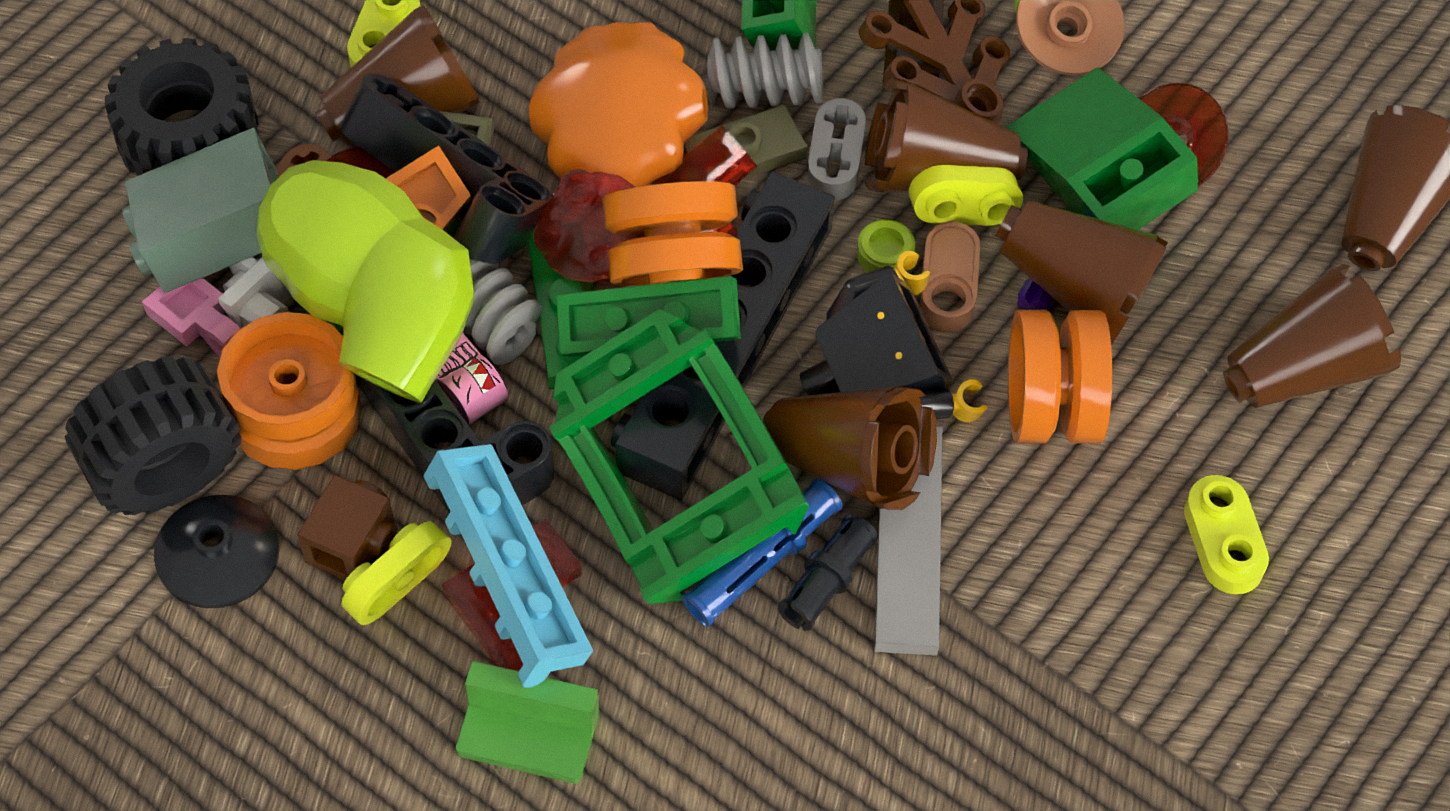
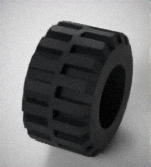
M183 38L182 43L172 44L171 39L159 41L160 47L152 50L145 46L136 51L138 58L134 61L126 58L118 66L121 75L111 76L107 85L110 94L105 95L108 121L125 167L130 173L136 172L137 176L253 127L259 136L257 128L259 126L248 77L243 66H238L236 57L229 51L220 54L219 46L209 41L199 46L194 38ZM202 110L201 113L187 120L177 122L164 121L167 117L180 111Z
M173 356L161 357L152 362L146 360L135 364L129 369H122L111 375L110 379L89 391L90 395L77 404L73 409L75 415L68 419L65 427L68 433L65 436L66 444L100 505L105 506L107 511L115 514L123 512L124 515L156 512L162 508L178 504L198 493L225 471L224 467L231 463L237 454L235 449L240 445L242 437L239 433L241 429L206 369L200 363L195 364L192 359L182 357L175 360Z

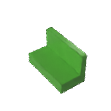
M472 661L465 682L469 705L456 744L457 755L461 758L573 784L579 783L599 718L598 689L546 678L536 686L524 688L518 677L519 671Z

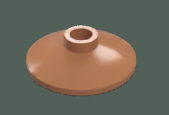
M1020 0L1016 12V28L1024 49L1038 64L1055 73L1076 76L1087 74L1096 67L1102 68L1115 56L1123 41L1125 19L1118 0ZM1066 24L1070 26L1074 36L1069 37L1062 34L1058 30L1057 25Z

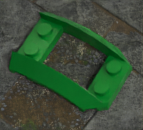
M658 309L556 373L553 398L558 402L555 423L549 426L553 436L563 447L591 494L625 561L630 564L642 588L640 592L648 604L682 601L681 597L686 593V588L787 527L796 535L809 508V504L758 412L706 329L701 331L684 323L679 317ZM693 366L752 469L666 523L653 529L627 481L593 427L688 367Z

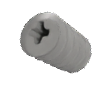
M802 33L798 49L794 50L790 45L787 35L780 34L775 51H770L764 35L757 36L753 52L747 51L741 36H735L731 53H725L719 37L713 38L707 59L708 92L711 109L714 107L718 93H720L728 109L734 108L740 92L743 93L749 107H756L762 91H765L772 106H778L784 90L788 91L794 105H801L807 88L810 89L814 101L817 104H823L821 46L820 48L814 47L809 33Z
M469 256L475 299L463 331L467 335H472L473 342L482 351H487V357L494 364L503 365L512 362L525 352L536 335V323L542 314L543 307L536 299L527 300L528 291L522 284H513L514 276L507 268L498 269L499 263L487 264Z

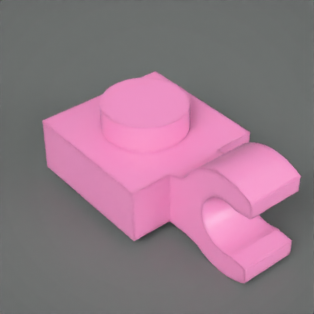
M203 278L167 293H164L162 288L158 287L142 301L146 314L185 346H188L200 335L219 357H221L222 349L234 334L241 329L235 322L224 315L226 311L218 300L223 293Z

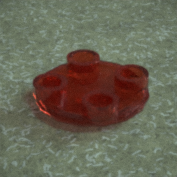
M582 169L572 170L565 174L560 181V187L551 195L552 199L539 220L533 235L534 243L543 254L548 265L568 279L592 282L610 278L607 253L618 243L642 237L619 236L605 229L603 197L607 194L635 188L636 186L619 175L602 172L589 173Z

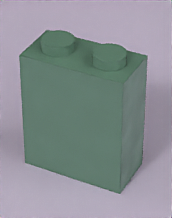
M254 127L125 181L129 206L122 208V212L130 232L136 239V241L129 244L132 256L140 272L144 276L152 273L164 293L261 253L256 238L258 209L269 186L279 176Z

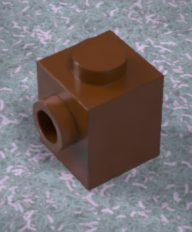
M334 474L297 536L305 563L346 580L358 566L367 562L372 565L376 558H380L389 550L391 541L397 534L398 528L394 522L390 499L379 487L365 480H356L353 483Z

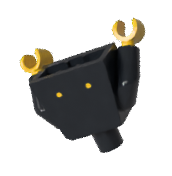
M911 250L905 251L899 256L895 269L890 266H883L848 279L826 313V321L818 326L815 331L826 359L804 370L799 375L807 395L897 386L918 389L925 395L919 397L922 405L933 408L936 420L949 418L953 414L960 421L973 422L978 420L988 409L986 405L980 407L968 406L963 399V394H975L981 390L983 386L978 380L969 379L964 381L954 393L946 389L955 383L914 296L920 294L925 289L930 271H924L919 275H911L906 272L916 266L919 255Z

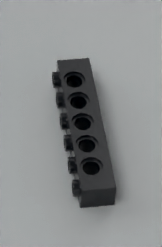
M771 171L761 191L753 189L749 193L741 213V220L743 222L736 234L732 232L727 233L739 239L741 244L743 270L740 273L729 275L737 279L741 339L715 342L743 389L828 237L833 222L835 196ZM774 239L780 242L772 243L765 240ZM741 283H753V284H755L756 286H753V287H744V286H741V285H739V284H741ZM693 366L688 367L640 397V402L633 414L624 413L621 416L611 438V446L616 448V465L623 476L681 501L726 422L701 379L686 376L696 372ZM672 418L682 423L676 426H665L659 422Z

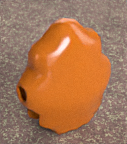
M639 21L634 23L616 22L608 25L587 27L577 37L558 50L554 59V68L539 81L533 90L529 103L531 129L533 134L547 145L548 166L551 171L562 181L578 185L597 199L603 200L605 195L619 190L647 186L652 181L672 173L681 165L684 155V144L708 119V100L704 83L693 69L683 63V46L678 41L659 31L653 23Z

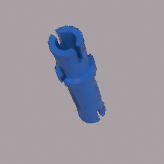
M816 478L802 492L809 504V508L796 535L787 527L709 574L693 589L682 595L681 600L685 608L700 624L709 627L714 619L748 589L753 587L759 579L789 553L797 555L806 547L805 539L831 515L842 509L841 499L828 483Z

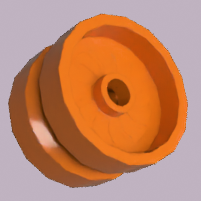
M715 181L664 183L619 190L603 197L605 229L619 236L642 237L618 243L607 253L610 283L616 285H652L725 277L740 273L743 270L739 239L722 232H701L726 226L738 216L734 185Z
M1016 310L1012 319L1008 352V407L1013 440L1016 443H1047L1056 430L1059 418L1061 431L1070 443L1101 444L1106 437L1112 400V347L1106 314L1101 310H1070L1061 325L1059 334L1056 321L1047 310Z
M282 312L260 317L241 328L222 349L217 368L221 394L241 429L239 433L242 437L239 446L248 457L272 468L302 469L322 464L343 451L357 432L362 408L356 384V375L339 364L343 336L334 325L315 318L311 314Z

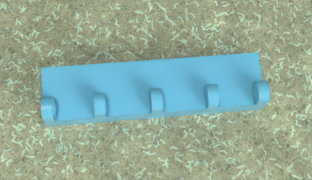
M492 444L437 451L424 473V479L430 489L440 488L450 509V513L445 520L449 532L452 535H462L475 562L470 570V576L475 586L481 587L486 585L500 614L499 619L495 623L497 633L501 639H512L524 664L518 672V677L523 687L530 688L540 684L551 671L584 665L592 654L593 649Z

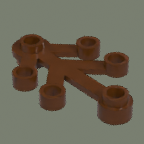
M903 0L921 35L896 23L886 12L876 10L867 15L859 28L860 39L865 45L873 49H883L888 44H891L940 69L947 80H942L921 70L918 63L910 57L898 56L892 60L884 72L883 80L885 84L892 77L906 80L996 124L999 123L1002 117L1003 99L995 87L999 71L1010 58L1009 47L998 37L987 36L983 38L972 54V60L977 67L973 79L962 62L973 29L985 13V5L982 0H954L948 8V17L951 21L948 33H946L929 0ZM874 27L880 29L882 33L876 31ZM898 72L904 74L907 77V79L900 76Z

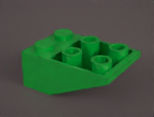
M1096 67L1005 127L1019 134L1020 146L1027 148V159L1071 212L1139 230L1198 191L1197 157L1162 116L1099 67Z

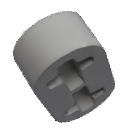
M834 98L826 101L819 107L815 117L808 159L807 184L835 196V201L842 200L851 195L858 182L866 116L861 106L854 101L845 98ZM836 122L847 123L843 139L833 138ZM830 159L840 160L837 178L826 176Z

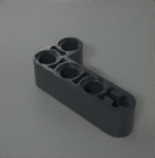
M366 74L363 77L340 124L343 134L394 172H397L439 146L472 198L459 214V217L463 220L454 235V239L468 249L470 257L487 264L500 263L523 249L552 199L548 188L401 84L379 74Z
M356 375V382L423 478L437 451L492 444L521 505L538 497L550 487L554 479L552 441L548 431L540 424L531 421H518L480 441L436 380L432 383L421 403L402 405L399 403L407 398L392 393ZM438 442L453 443L444 449L430 448ZM521 456L537 458L528 464L514 462L515 459ZM440 488L432 489L448 513H450Z

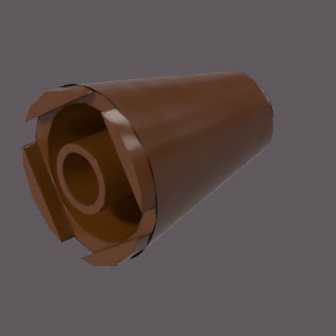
M424 5L407 15L320 96L325 107L317 111L316 114L333 142L343 137L348 146L354 145L343 134L340 124L366 74H379L391 78L438 111L459 113L469 110L480 103L467 76Z
M892 77L886 82L883 89L893 91L888 104L877 102L868 135L865 165L875 167V179L865 178V186L868 190L876 192H908L912 180L920 172L937 165L999 167L1011 171L1016 180L1021 179L1027 163V148L1020 146L1019 134L906 80Z
M1403 105L1387 106L1383 115L1378 116L1377 110L1371 114L1365 126L1341 242L1343 248L1348 252L1349 260L1356 266L1368 271H1379L1380 268L1395 266L1450 200V133L1446 131L1450 121L1423 109Z
M1031 200L1026 202L1023 210L1011 205L995 234L996 237L1005 241L1000 253L1068 312L1070 310L1103 311L1106 314L1109 325L1111 345L1129 318L1126 314H1129L1137 299H1140L1168 244V241L1155 234Z
M1342 264L1334 269H1330L1228 355L1229 369L1223 371V376L1228 389L1239 403L1247 400L1254 408L1384 376L1400 368V349L1389 353L1384 339L1394 333L1391 322L1379 299L1367 282L1359 274L1351 279L1345 276L1350 266Z
M897 386L781 398L773 404L763 418V423L786 463L881 509L903 510L915 502L921 492L911 490L919 474L929 476L934 464L937 445L936 417L933 408L922 405L919 397L925 395L918 389Z

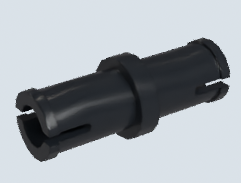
M853 514L846 515L823 549L813 551L806 559L804 574L777 607L779 614L788 624L797 629L802 627L803 631L811 630L816 619L833 596L846 591L853 580L851 572L878 539L877 531L867 520L860 516L854 519Z

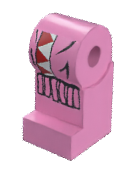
M462 332L460 340L435 380L467 424L470 425L508 400V393L503 380L494 366L478 352Z

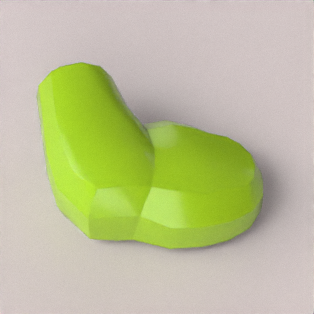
M318 160L289 167L269 186L258 209L256 238L266 266L282 284L287 286L293 299L313 317L344 326L339 364L342 367L381 388L421 403L460 340L475 298L468 249L445 231L426 220L402 189L374 171L345 163Z

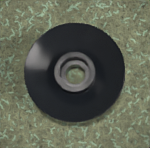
M233 495L202 497L179 508L164 523L155 543V567L165 588L182 602L201 608L232 606L253 596L272 576L279 558L278 534L267 513L247 499ZM211 537H224L217 546L207 547L203 545Z

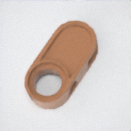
M956 221L938 224L928 233L923 256L922 273L930 271V276L925 289L920 293L919 307L928 326L944 333L959 331L971 322L978 292L980 239L972 228ZM940 292H952L962 299L964 305L956 311L947 312L936 307L932 298Z

